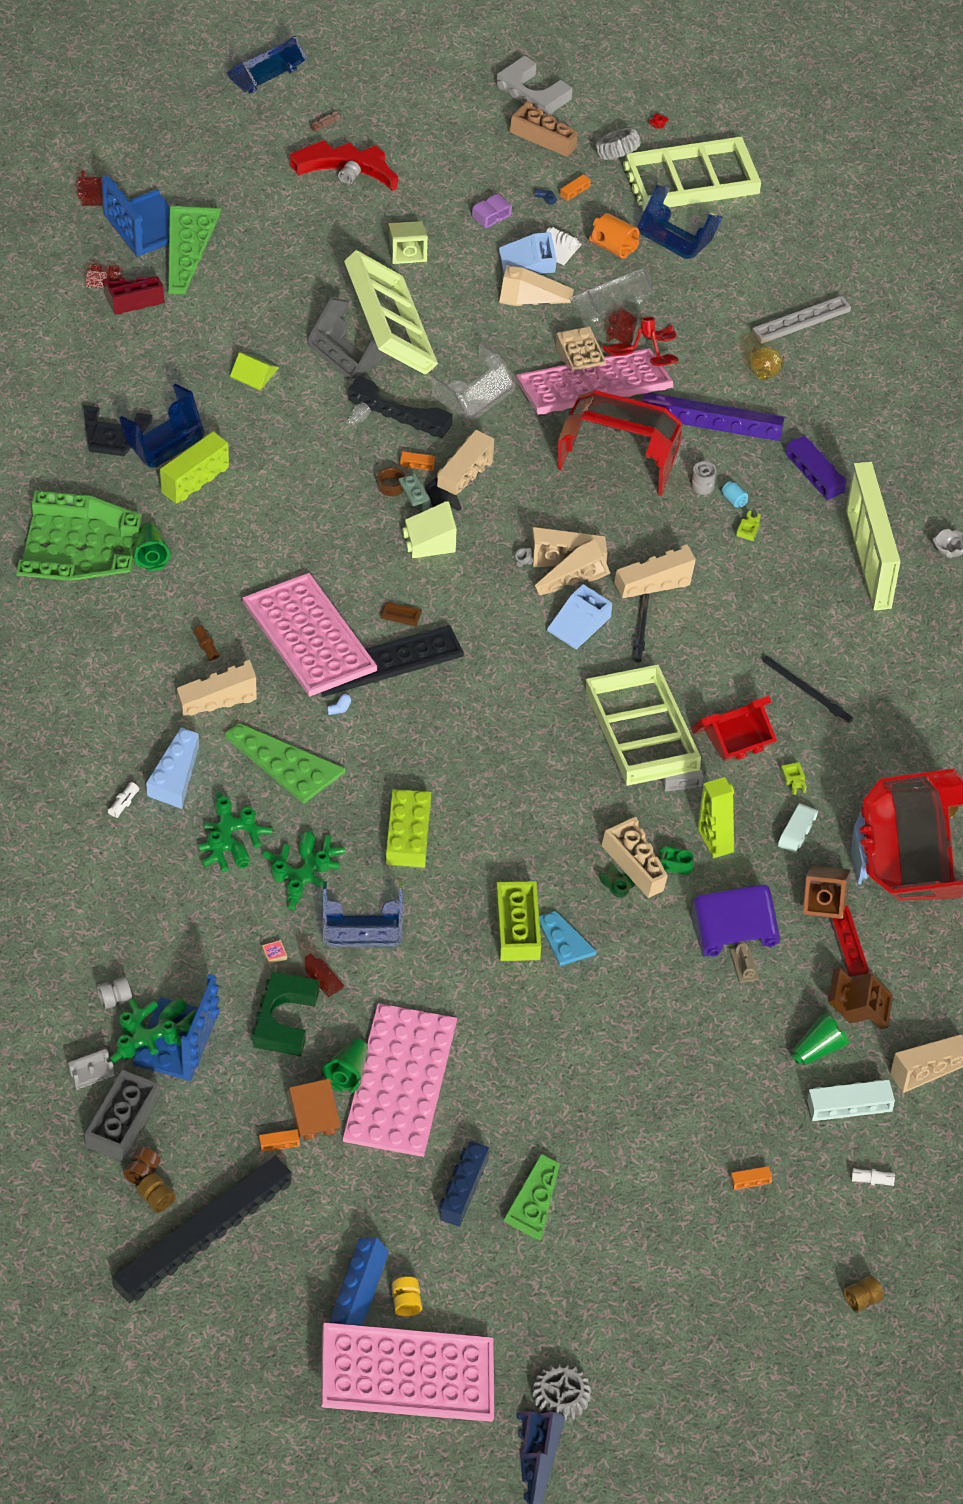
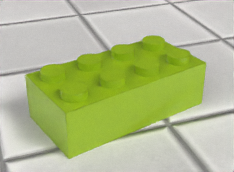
M213 431L160 469L161 493L177 504L180 501L186 500L194 491L200 490L205 483L211 482L220 472H225L229 467L228 442Z
M393 789L386 865L425 868L431 792Z
M497 882L496 903L500 961L540 960L541 936L537 882Z

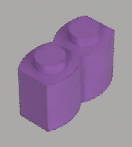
M496 194L490 196L486 201L475 204L472 217L483 227L488 228L498 221L509 217L512 213V205L501 195Z

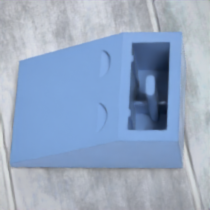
M551 232L532 234L499 248L504 274L507 265L525 268L537 274L554 273L556 270L557 260Z
M583 584L570 596L547 631L577 650L611 618L612 602Z
M861 812L854 826L850 847L857 881L860 885L863 878H868L866 873L868 856L865 855L864 846H861L860 841L866 838L863 834H860L859 829L865 825V818H862Z

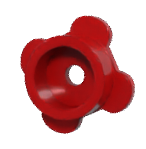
M654 114L653 119H650L649 123L654 128L661 129L665 127V123L669 119L663 115Z

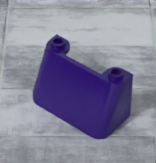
M767 885L704 894L696 897L693 901L691 920L703 956L715 957L722 951L723 945L740 941L760 939L761 944L767 947H773L780 943L772 895Z

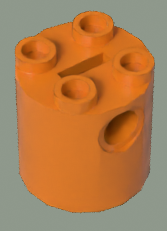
M609 213L595 219L593 223L594 230L589 238L590 242L622 259L637 249L639 244V229Z

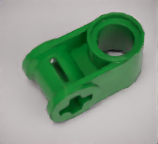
M668 846L660 848L659 860L665 872L682 875L692 873L694 867V855L692 852Z

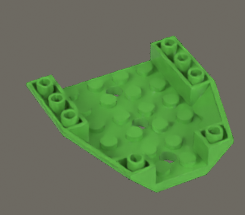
M35 491L29 534L23 560L19 559L16 576L74 581L126 573L134 570V551L141 529V514L88 495ZM42 543L50 544L48 547L40 546ZM80 546L86 547L83 551L77 550ZM115 550L123 551L121 554L114 553Z

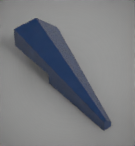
M532 1411L517 1413V1419L522 1420L523 1430L518 1431L519 1438L524 1439L523 1450L520 1451L522 1481L528 1484V1493L524 1494V1500L529 1501V1504H542L565 1417L554 1412L541 1414Z

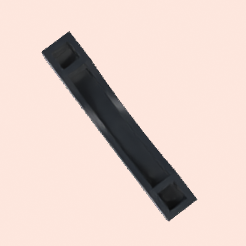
M358 376L348 389V400L353 404H359L370 411H376L385 417L398 420L401 424H408L416 430L425 431L433 437L443 439L452 426V413L438 407L414 408L399 404L385 396L378 389L374 381L362 376Z

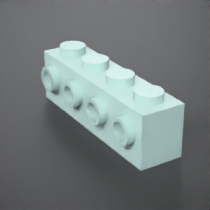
M875 1080L867 1083L856 1082L850 1085L809 1089L807 1102L812 1121L892 1112L895 1099L889 1080Z

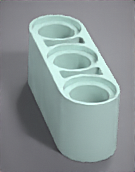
M799 803L780 838L778 847L797 854V849L801 847L805 840V834H808L813 825L812 821L816 820L818 810Z

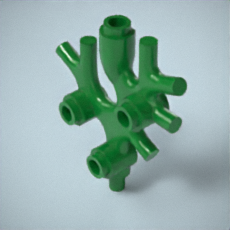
M218 792L215 794L216 814L220 817V820L217 823L205 822L204 829L213 832L209 834L208 842L198 844L199 852L210 850L212 854L202 860L201 864L206 868L210 864L218 862L221 871L227 872L229 867L223 852L229 850L232 853L236 866L240 869L248 867L251 860L247 849L241 842L232 838V832L239 829L247 831L254 848H260L259 835H272L273 827L257 825L256 813L251 807L243 808L240 812V817H234L231 814L230 799L223 797L222 793Z
M304 831L301 834L298 850L304 865L298 869L291 868L287 864L290 849L288 844L282 845L279 855H274L267 850L263 853L262 857L273 863L272 879L276 882H284L286 879L290 880L287 885L289 910L296 909L297 903L303 897V887L305 884L312 883L322 887L324 880L316 877L315 871L323 873L329 869L339 870L340 862L331 861L330 857L345 854V847L331 848L332 837L330 835L324 836L322 849L315 854L313 853L316 840L315 834L311 831Z
M175 998L160 1013L158 1024L153 1028H145L142 1025L143 1019L155 1010L158 1004L153 1000L144 1008H139L135 999L129 1000L128 1004L132 1013L124 1012L119 1018L122 1032L125 1035L119 1037L117 1041L118 1048L115 1049L116 1053L109 1058L110 1062L112 1061L115 1064L120 1059L132 1058L136 1054V1049L140 1046H147L151 1055H156L158 1053L156 1040L162 1037L165 1043H176L182 1047V1037H180V1034L182 1032H189L190 1023L194 1020L197 1011H191L178 1023L172 1022L187 1007L182 998Z

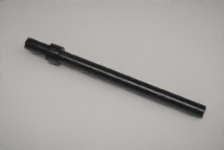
M648 593L642 594L637 639L634 642L635 662H641L642 652L645 650L644 636L649 603Z
M764 657L763 662L830 709L833 715L841 717L848 723L852 722L853 716L845 712L838 703L834 704L770 657Z

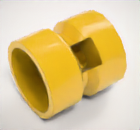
M401 1277L393 1281L391 1285L395 1314L402 1317L419 1314L422 1311L419 1281L413 1277Z

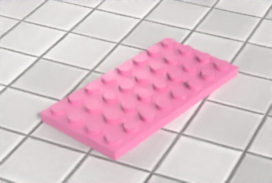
M650 348L633 351L632 354L625 356L604 357L606 364L573 371L567 365L516 375L517 383L537 414H547L553 411H563L567 408H572L578 396L595 390L621 397H632L637 394H647L652 391L666 390L673 387V380L664 367L650 364L649 360L656 357Z
M310 573L243 597V604L309 697L377 671L375 662Z
M378 1003L367 1044L368 1053L361 1084L354 1094L343 1142L424 1157L457 1018Z
M323 1323L321 1407L492 1422L494 1419L493 1338Z

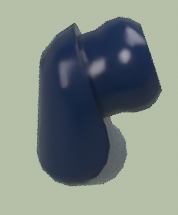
M535 190V197L543 198L550 205L556 203L557 198L552 191Z

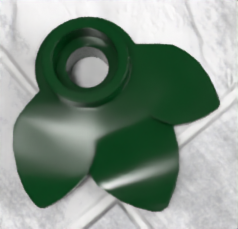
M614 865L607 870V873H599L600 882L609 888L616 897L623 898L627 896L629 889L635 886L631 878L627 874L622 875Z

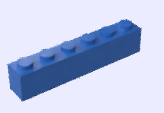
M377 1237L359 1238L329 1323L363 1326L389 1253Z

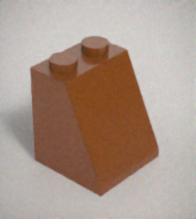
M812 865L806 876L803 914L843 919L851 870Z
M330 1079L289 1087L286 1097L295 1128L298 1129L299 1138H304L305 1141L317 1138V1134L324 1133L325 1136H330L337 1133L336 1130H339L341 1125Z

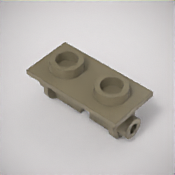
M744 941L738 942L736 949H730L739 982L759 980L750 947Z

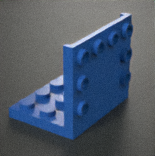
M108 175L102 177L104 216L136 257L169 245L170 206L160 195V191L156 189L128 201L124 192L118 189L115 181H112Z
M208 974L207 989L200 1006L196 1007L187 1004L185 1011L172 1021L178 1023L191 1011H197L194 1020L190 1023L189 1032H182L180 1034V1037H182V1047L176 1043L167 1044L163 1037L156 1040L158 1053L151 1055L147 1046H140L133 1060V1066L189 1081L192 1080L220 1012V1008L217 1007L219 1003V996H217L219 985L216 983L215 975ZM160 997L157 1003L158 1007L154 1010L147 1028H153L158 1024L160 1013L173 1000Z

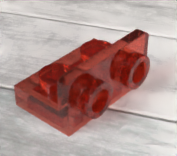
M312 953L305 956L306 973L312 979L320 980V989L327 997L344 988V984L322 959H316Z

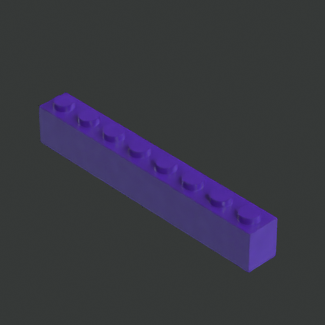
M654 393L644 394L642 399L644 403L666 408L684 425L780 441L785 416Z

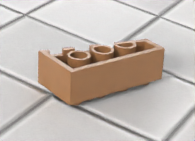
M527 101L512 115L510 133L566 157L576 149L578 132L564 123L556 122V118L552 115H545L541 108L533 107L532 102Z

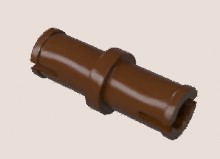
M203 626L196 627L193 633L199 641V647L205 651L209 661L218 659L220 655L213 645V639L208 636Z

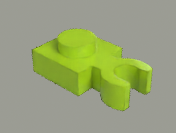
M748 511L746 520L742 519L736 536L754 541L759 530L761 514L758 513L757 517L753 518L751 517V511Z
M800 762L782 765L781 773L786 785L792 784V794L796 795L797 788H801L802 792L806 793L805 775Z

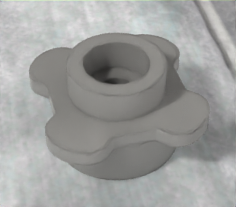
M531 548L519 549L515 554L516 565L522 567L525 564H532L533 550Z

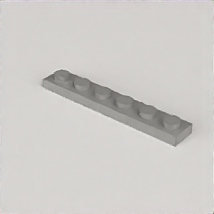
M839 296L756 326L752 329V333L762 344L851 311V306L843 296Z

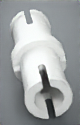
M130 782L125 790L118 794L116 801L108 809V813L118 818L124 808L131 804V799L139 791V787L135 783Z
M853 1168V1182L894 1186L895 1173Z

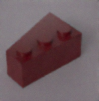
M158 276L136 277V280L125 281V278H119V281H109L108 278L103 279L104 294L114 315L165 303L163 285Z

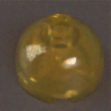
M761 347L760 351H755L756 348L751 350L749 368L759 379L767 380L774 378L781 372L785 357H780V352Z

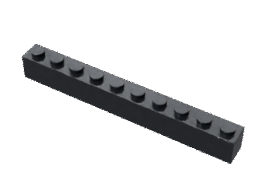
M274 1156L112 1277L113 1287L129 1304L134 1300H140L147 1290L151 1287L156 1288L163 1278L167 1275H173L183 1263H189L196 1253L200 1250L205 1251L208 1249L212 1241L216 1238L221 1239L228 1229L232 1226L237 1227L244 1217L248 1214H254L260 1205L264 1202H270L280 1190H286L291 1185L292 1172Z

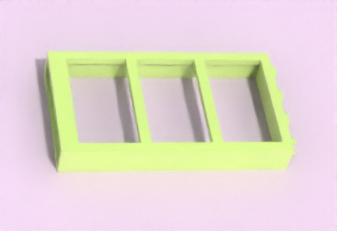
M742 137L629 153L623 162L624 171L628 172L629 183L632 182L633 194L637 195V204L641 206L643 211L760 193L761 181ZM735 151L747 181L720 185L708 155ZM701 156L713 186L684 190L672 160ZM666 162L677 191L647 195L636 166Z
M355 250L344 262L378 349L419 372L427 374L438 363L403 276ZM374 288L395 300L400 316L380 305ZM385 316L405 326L412 344L391 333Z
M872 462L854 463L846 514L873 610L892 609L900 567L899 554ZM866 514H867L868 521H869V524H870V529H869V525H868V522H867ZM874 542H875L876 549H877V552H878L879 560H878L877 553H876V550H875Z
M659 665L586 679L588 699L626 785L700 771L701 756ZM654 683L663 704L605 715L597 694ZM667 711L676 733L618 744L609 723ZM676 740L681 741L686 752L684 755L628 766L622 751Z

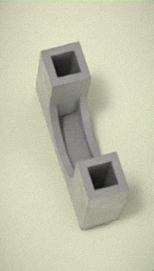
M523 56L497 74V86L500 90H504L523 105L527 101L532 102L533 107L541 108L547 116L572 99V87L562 80H559L545 90L535 91L526 88L523 84L536 75V63L526 56Z

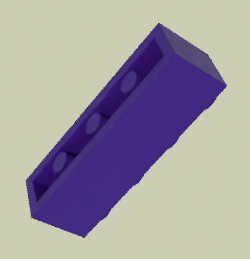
M804 435L787 443L785 455L826 500L845 493L846 479L838 473L833 464L828 462L823 453L817 450L812 441H809Z

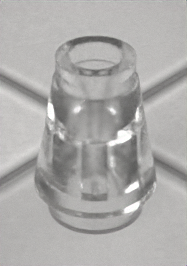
M363 402L357 404L345 420L346 424L353 428L369 418L370 408Z

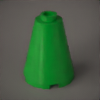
M146 523L139 532L134 551V561L139 568H146V571L161 570L170 561L171 551L157 525Z
M823 1013L792 1049V1058L798 1065L802 1064L805 1066L845 1048L849 1044V1040L843 1030L840 1032L837 1026L839 1024L828 1013Z
M352 1039L325 1063L321 1072L325 1076L324 1080L330 1079L333 1090L343 1093L344 1089L353 1093L359 1088L368 1053L367 1044L361 1039Z

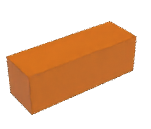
M584 174L561 188L560 196L569 201L589 188L591 180Z
M402 451L400 466L434 471L436 456Z
M298 1129L259 1135L261 1152L300 1146Z
M769 1166L733 1172L730 1179L735 1190L769 1184L772 1182V1174Z

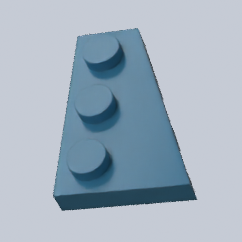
M556 911L539 916L540 927L559 966L596 955L597 951Z

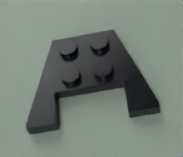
M84 405L83 411L89 452L125 456L153 420L152 415L136 413L133 426L98 422L100 408Z

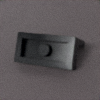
M437 477L425 486L433 507L449 502L450 507L458 511L462 509L457 495L438 487Z

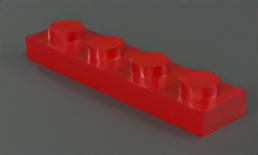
M845 906L843 919L830 917L848 976L868 974L869 968L849 906Z

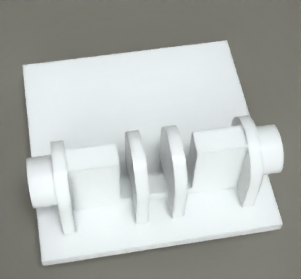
M549 227L546 233L551 232L556 262L565 265L581 246V243H579L576 237H572L567 233L564 234L563 231L560 232L554 227Z

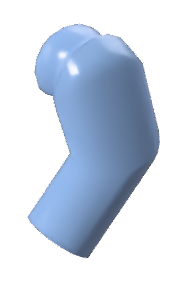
M342 694L337 704L327 706L328 715L346 712L351 704V697L347 694Z

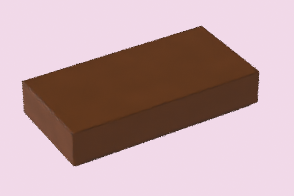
M386 602L381 619L417 627L422 610Z

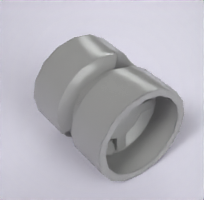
M701 461L695 464L691 487L696 493L705 495L714 490L716 479L715 465L708 461Z
M125 976L114 979L111 984L108 981L97 984L98 995L105 1010L115 1007L117 1002L122 1005L132 999L131 990Z

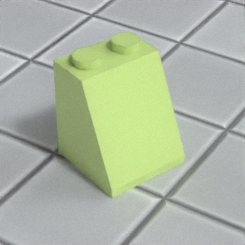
M423 222L388 223V239L392 263L427 262L428 237Z
M444 502L405 520V527L402 528L403 538L408 540L406 541L407 552H411L412 558L456 551V525L449 502Z

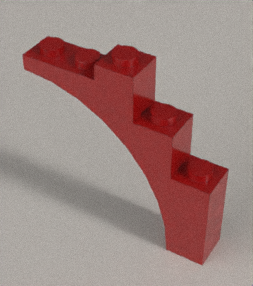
M322 140L289 154L290 167L298 176L322 169H343L348 161H354L360 166V173L377 179L391 191L398 189V176L389 168L385 162L386 155L384 151L380 150L377 145L359 152L350 142L333 149L325 140Z

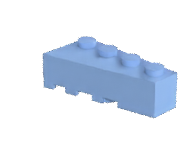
M180 728L147 781V796L175 807L183 808L189 780L199 749L198 733Z

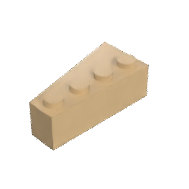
M477 430L472 435H469L465 443L458 447L456 454L448 459L445 467L438 471V487L454 495L462 491L468 485L469 479L473 481L478 472L482 473L485 470V465L490 466L493 463L494 438Z
M533 527V567L557 566L578 547L587 541L596 540L607 563L605 536Z
M686 544L681 546V550L674 552L672 549L667 551L666 555L656 558L653 556L648 558L643 564L637 562L618 569L614 584L622 598L689 586L696 559Z
M245 661L244 665L238 668L235 665L229 667L227 672L217 675V672L211 674L207 680L202 681L198 679L178 687L177 700L182 715L192 716L203 711H214L217 708L232 707L235 704L250 703L253 700H257L256 675L251 661Z
M634 817L605 830L602 847L639 889L650 898L664 891L668 875L658 857H655L651 843L648 844L644 830L638 825L637 817Z
M963 1035L895 1053L890 1075L903 1093L962 1068Z

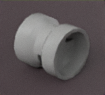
M348 161L339 172L338 177L341 182L352 184L355 177L360 174L361 168L356 162Z

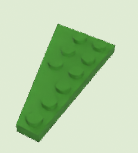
M170 206L168 294L187 293L222 209Z
M240 723L225 733L226 739L303 804L346 772V769Z

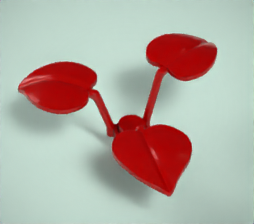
M651 316L641 318V328H638L634 345L628 343L611 346L602 345L603 350L610 355H629L637 348L642 333L647 339L653 340L657 357L651 358L649 360L650 364L666 366L679 362L678 357L675 355L665 354L661 356L656 340L669 341L677 338L673 325L655 331V318Z

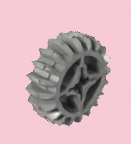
M624 128L603 135V137L596 141L595 146L597 154L601 159L611 160L632 153L640 146L641 142L639 134L635 129Z
M558 1364L557 1369H554L550 1365L548 1371L543 1369L541 1376L538 1375L536 1377L532 1396L535 1399V1405L540 1406V1413L547 1411L546 1413L554 1412L564 1416L566 1421L568 1415L574 1419L576 1414L581 1416L583 1409H587L588 1402L591 1399V1387L588 1386V1379H584L583 1372L577 1374L576 1367L570 1370L568 1364L565 1368H561V1365ZM564 1386V1393H562V1396L560 1398L559 1391H562V1387Z

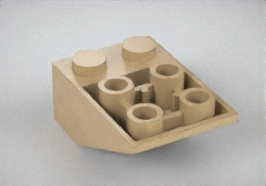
M590 326L556 333V349L558 354L572 371L606 364V360Z

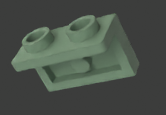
M416 474L400 478L399 483L412 506L417 505L421 513L428 510L431 500Z

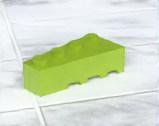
M725 777L703 783L697 830L712 858L734 852V788Z

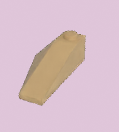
M507 265L499 303L522 306V304L538 305L539 303H571L574 289L525 268Z
M596 540L585 542L535 585L539 595L561 590L565 585L576 586L579 581L587 579L590 582L610 574Z

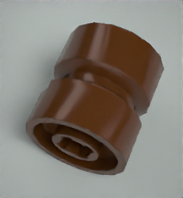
M138 1147L131 1158L132 1162L128 1163L123 1171V1175L129 1182L139 1185L145 1177L156 1171L161 1159L151 1149Z

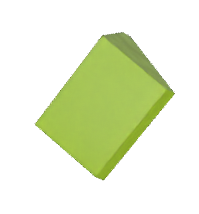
M239 352L230 377L261 390L279 367L253 355Z

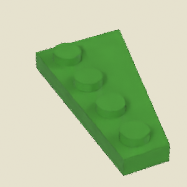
M541 1154L503 1222L541 1241L560 1166L559 1163Z

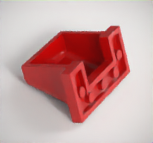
M769 696L757 699L745 707L721 715L717 713L702 718L691 727L693 734L702 731L706 732L723 761L735 757L736 760H741L747 757V753L750 752L758 754L764 751V747L770 746L777 741L765 708L772 703Z

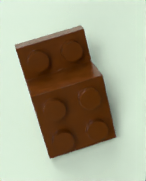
M841 968L834 969L830 994L828 996L830 1005L849 1023L871 1019L880 1029L888 1028L893 994L872 973L851 979Z

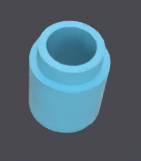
M730 481L722 488L723 496L734 507H742L747 503L748 494L737 483Z

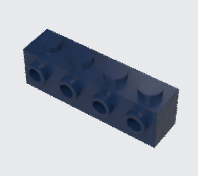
M469 1141L467 1148L462 1149L460 1155L461 1163L460 1165L456 1164L453 1171L454 1179L452 1182L449 1181L446 1187L447 1196L445 1199L442 1198L438 1210L441 1211L440 1221L461 1226L488 1162L489 1147Z

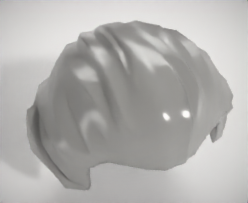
M943 529L932 539L938 552L947 558L958 557L963 554V533L957 529Z

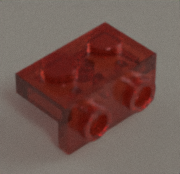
M81 170V177H78V187H81V189H78V199H82V206H103L102 177H85V170Z
M91 264L86 270V287L104 289L103 279L108 278L109 281H119V278L123 276L124 268H119L118 265L103 267L101 264Z
M620 308L609 317L610 323L606 330V341L610 342L615 338L622 343L631 344L634 338L637 317Z

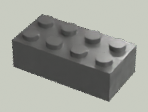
M122 1070L85 1133L86 1147L124 1162L160 1099L159 1084Z

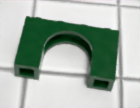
M272 971L271 978L266 980L265 991L267 992L266 995L261 997L260 1007L262 1009L261 1012H257L255 1020L257 1027L252 1029L251 1040H254V1048L301 1057L306 1042V1030L281 1025L273 1019L272 1013L277 1007L286 1003L315 1007L320 991V980Z

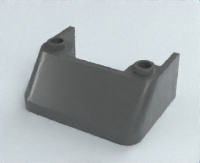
M330 298L309 335L308 343L346 377L357 378L379 364L385 353L378 349L374 338L365 353L361 352L343 336L347 331V323L341 316L349 302L347 300Z

